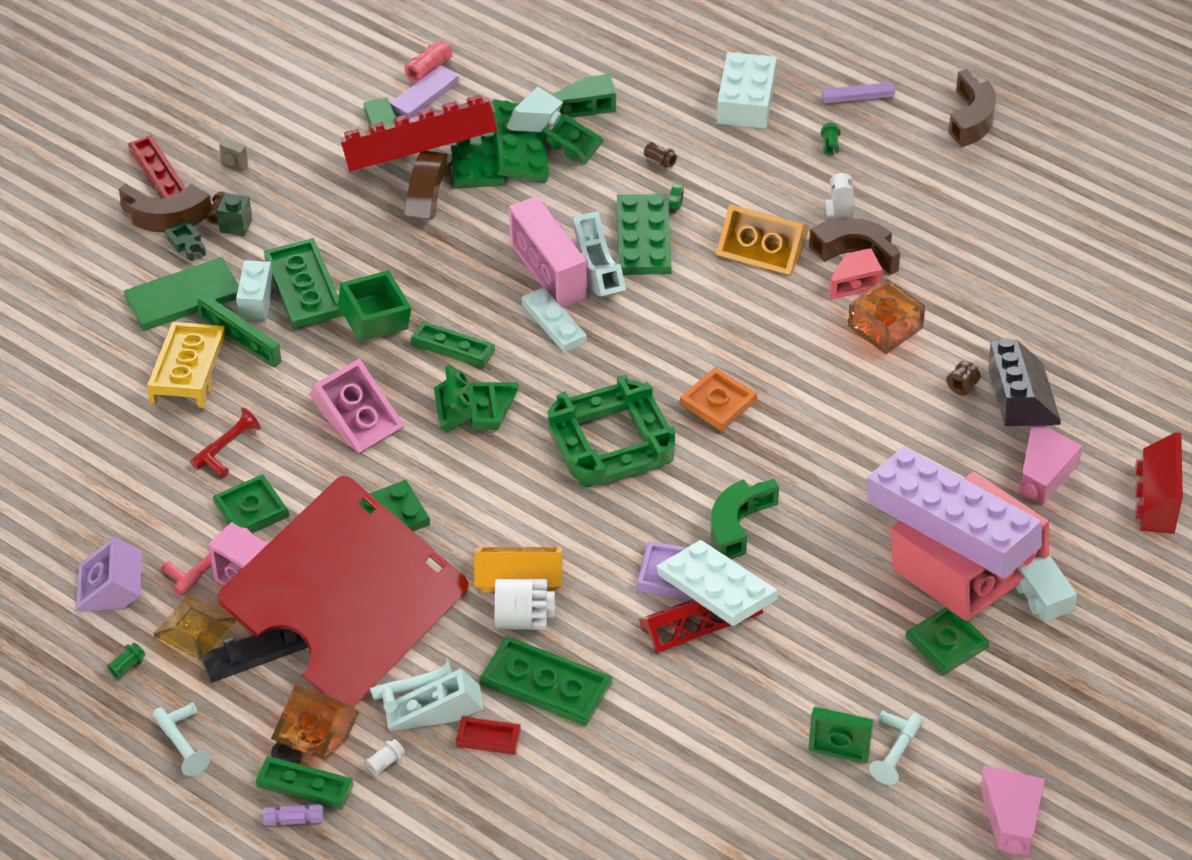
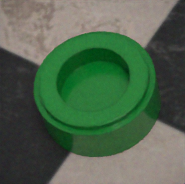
M673 183L669 197V209H681L684 196L683 185Z

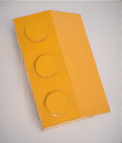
M729 204L716 255L791 275L803 252L810 225Z
M477 547L474 552V587H481V592H495L496 579H547V591L556 592V587H562L563 547Z

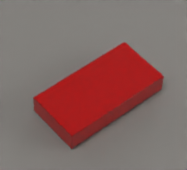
M462 716L456 737V747L516 755L521 724Z

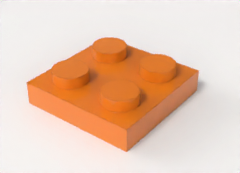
M716 367L680 397L681 406L720 431L728 427L757 401L756 392Z

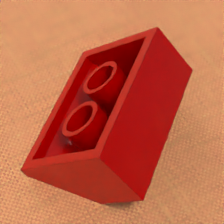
M1175 432L1143 448L1141 460L1136 459L1135 476H1140V481H1136L1135 497L1140 498V502H1136L1135 519H1140V531L1175 534L1183 499L1181 432Z

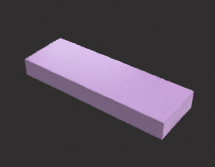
M440 65L393 100L390 105L397 114L401 116L407 115L409 118H412L418 111L426 108L459 83V75Z

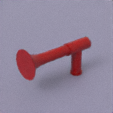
M242 407V415L239 421L216 441L210 443L190 459L191 465L198 470L206 464L219 478H225L229 473V469L217 461L214 456L244 431L249 429L259 431L261 426L256 417L248 409Z

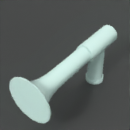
M446 657L444 665L435 671L370 688L373 700L383 698L385 711L394 712L397 709L394 695L425 686L452 673L448 658Z
M193 702L169 714L162 707L155 709L152 713V716L164 733L169 736L182 754L184 762L181 771L186 776L200 774L207 768L210 762L209 754L205 751L195 752L175 724L198 714Z
M884 710L881 711L878 723H883L902 731L888 756L883 761H873L869 766L871 775L878 782L886 785H894L898 782L899 775L895 766L923 722V717L920 714L913 713L908 720H905Z

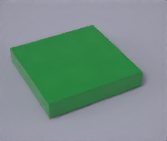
M263 474L213 496L214 504L228 524L232 522L241 528L248 529L251 533H255L289 517V510Z
M946 607L906 631L905 637L943 675H946L989 648L990 642L969 621H964Z
M813 706L808 750L868 764L874 719Z

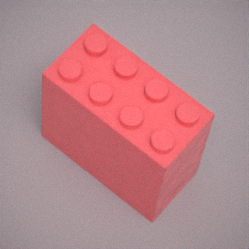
M975 471L963 478L1042 521V547L1021 564L1022 567L1028 566L1036 557L1042 556L1046 559L1049 556V521ZM898 521L891 527L893 570L964 621H968L1019 585L1020 581L1024 578L1017 568L1003 579L902 521Z

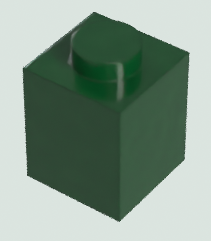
M224 193L217 209L220 233L245 237L252 221L249 196Z

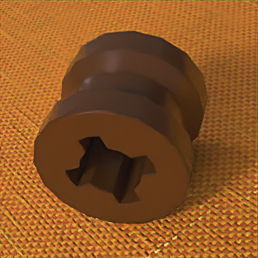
M960 361L955 370L951 371L946 377V382L953 392L959 395H967L972 389V385H976L981 379V374L973 363Z

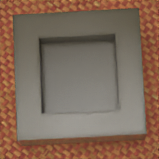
M224 138L219 144L221 162L229 167L243 171L248 166L246 146Z

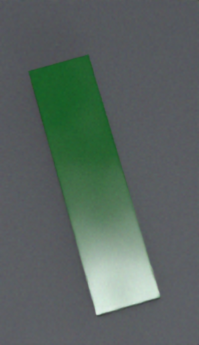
M205 293L197 298L200 318L211 325L225 326L227 336L271 366L276 367L282 362L278 342Z

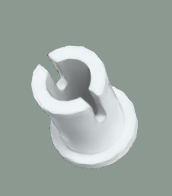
M396 739L392 741L387 740L382 749L365 760L366 766L373 775L378 776L393 762H400L402 760L405 750Z

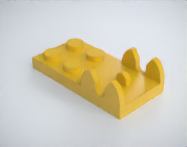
M172 322L147 384L150 404L157 405L158 395L197 398L198 407L206 408V394H211L212 370L226 335L225 326Z

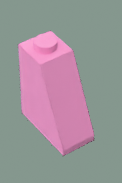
M1045 425L1031 426L1019 492L1025 494L1030 499L1044 504L1079 465L1082 445Z
M984 765L980 789L998 850L1007 851L1013 855L1029 856L1045 779Z

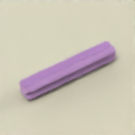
M892 82L827 88L822 91V99L824 103L828 104L889 98L895 96L896 90Z

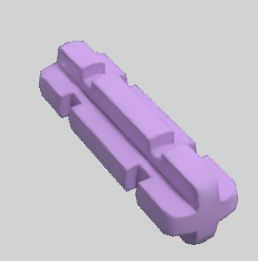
M320 804L310 805V808H305V805L281 806L280 810H276V807H265L262 817L263 823L266 826L277 825V822H281V825L306 824V820H310V823H321L324 819L323 806Z

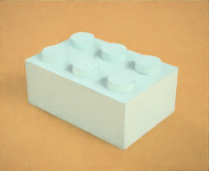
M727 52L718 97L717 124L767 129L776 77L777 57Z

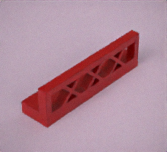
M694 599L639 618L642 630H648L654 650L657 653L731 626L725 620L717 623L709 619L711 611ZM706 610L704 616L699 614V612ZM759 610L745 620L763 614V610ZM690 615L702 619L697 631L692 633L682 628L686 618ZM679 620L678 625L671 623ZM706 622L711 624V626L704 628ZM663 625L674 628L675 631L671 640L661 644L656 628ZM680 632L685 634L678 638Z

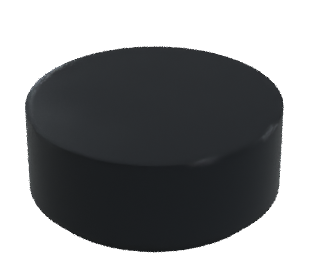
M284 739L273 745L271 757L300 764L302 761V751L296 741Z

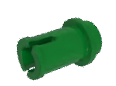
M826 123L820 131V135L823 138V152L826 155H834V147L835 153L839 152L838 137L840 136V128L835 123Z
M135 642L131 645L127 644L125 650L111 663L107 664V669L116 679H121L135 664L143 662L145 652Z

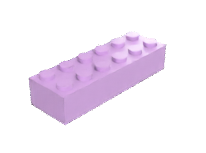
M905 446L867 476L868 503L1003 579L1042 547L1041 520Z

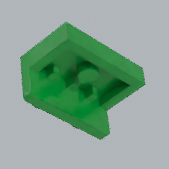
M563 114L552 130L546 127L542 130V133L547 138L545 142L554 150L560 148L573 162L579 160L585 165L604 142L601 136L566 114Z
M450 364L445 367L446 380L434 387L439 425L446 433L473 417L471 410L472 400L467 387L468 379L464 372L455 369Z

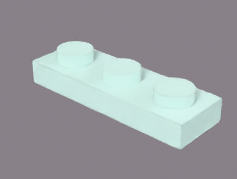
M545 287L521 297L523 307L564 353L587 343L585 332Z

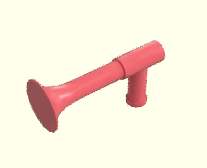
M209 553L187 574L175 567L170 561L163 563L161 571L178 581L173 586V589L178 595L182 596L212 566L211 556Z

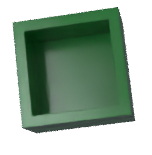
M390 270L340 283L337 304L359 342L408 329L412 308Z

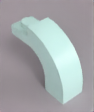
M599 211L572 217L577 240L575 245L580 253H584L588 260L589 267L586 268V276L593 292L598 296H604L626 290L621 264L615 263L608 251Z

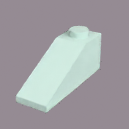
M459 669L396 699L397 709L394 712L386 711L388 729L391 732L459 721L462 716L468 717L483 709L480 685L465 671Z

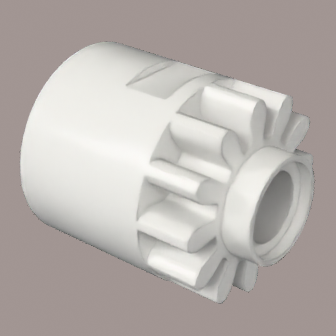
M496 579L495 629L547 630V618H555V591H547V579Z

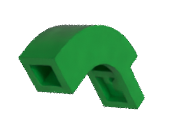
M775 478L756 483L750 487L743 479L732 484L719 495L711 513L710 539L712 548L729 559L746 554L747 535L740 525V521L749 514L778 505L779 485Z

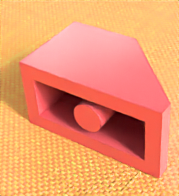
M871 248L845 255L831 276L829 294L831 300L881 288L882 268Z

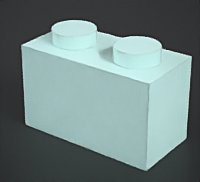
M244 260L236 300L239 317L245 321L266 322L273 289L271 262Z
M1050 555L1046 559L1042 556L1036 557L1028 566L1022 567L1020 565L1018 567L1024 578L1016 586V589L1020 594L1024 593L1026 595L1030 610L1035 615L1039 614L1043 622L1075 611L1077 593Z

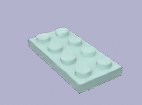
M702 540L657 565V573L660 577L732 626L737 625L778 600L775 588Z

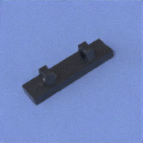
M275 628L263 632L258 637L253 635L236 642L234 637L223 641L222 647L200 654L205 671L211 683L304 650L308 646L305 640L296 632L284 628Z

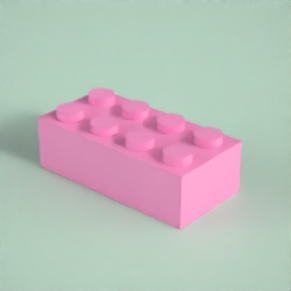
M538 196L509 206L510 244L540 285L545 287L562 308L587 299L589 282L586 276V268L589 267L588 260L584 253H580L577 250L572 237H568L565 234L560 221H556L553 218L549 207L543 204Z

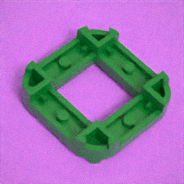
M627 375L617 376V384L573 397H568L566 391L556 395L557 400L548 410V429L569 472L579 481L581 486L588 488L594 485L606 484L662 467L673 461L675 429L674 426L669 427L652 395L653 388L647 381L643 384L635 380H628ZM627 410L644 442L598 455L596 449H591L579 424Z

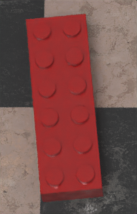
M475 95L466 98L467 103L460 105L454 101L443 104L442 110L433 112L432 108L418 111L417 117L409 118L407 115L393 118L394 123L388 125L378 122L368 125L369 130L359 132V129L344 132L345 137H341L340 141L349 172L498 131L490 101L486 97L483 98L481 95Z

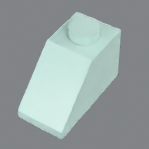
M537 87L514 108L506 128L515 131L542 132L544 127L548 128L550 125L555 126L562 115L559 111L563 102Z

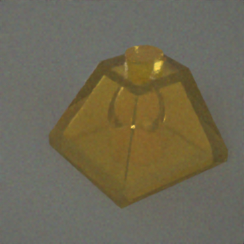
M188 594L154 632V637L201 661L200 654L210 651L236 622V618Z

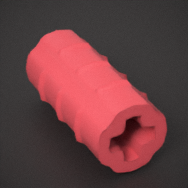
M437 40L434 44L429 45L425 51H421L420 55L414 57L405 66L407 78L417 83L440 65L443 66L452 57L451 47L443 40Z

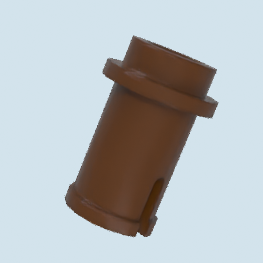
M650 142L645 146L644 156L659 162L662 167H673L676 163L677 154L673 149H665L654 142Z
M223 191L213 195V204L206 217L214 225H219L217 209L224 193H226Z

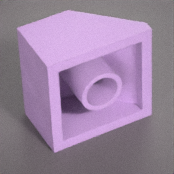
M113 537L81 562L78 570L76 610L80 612L122 610L131 602L136 601L142 590L140 586L143 568L141 564L142 550Z

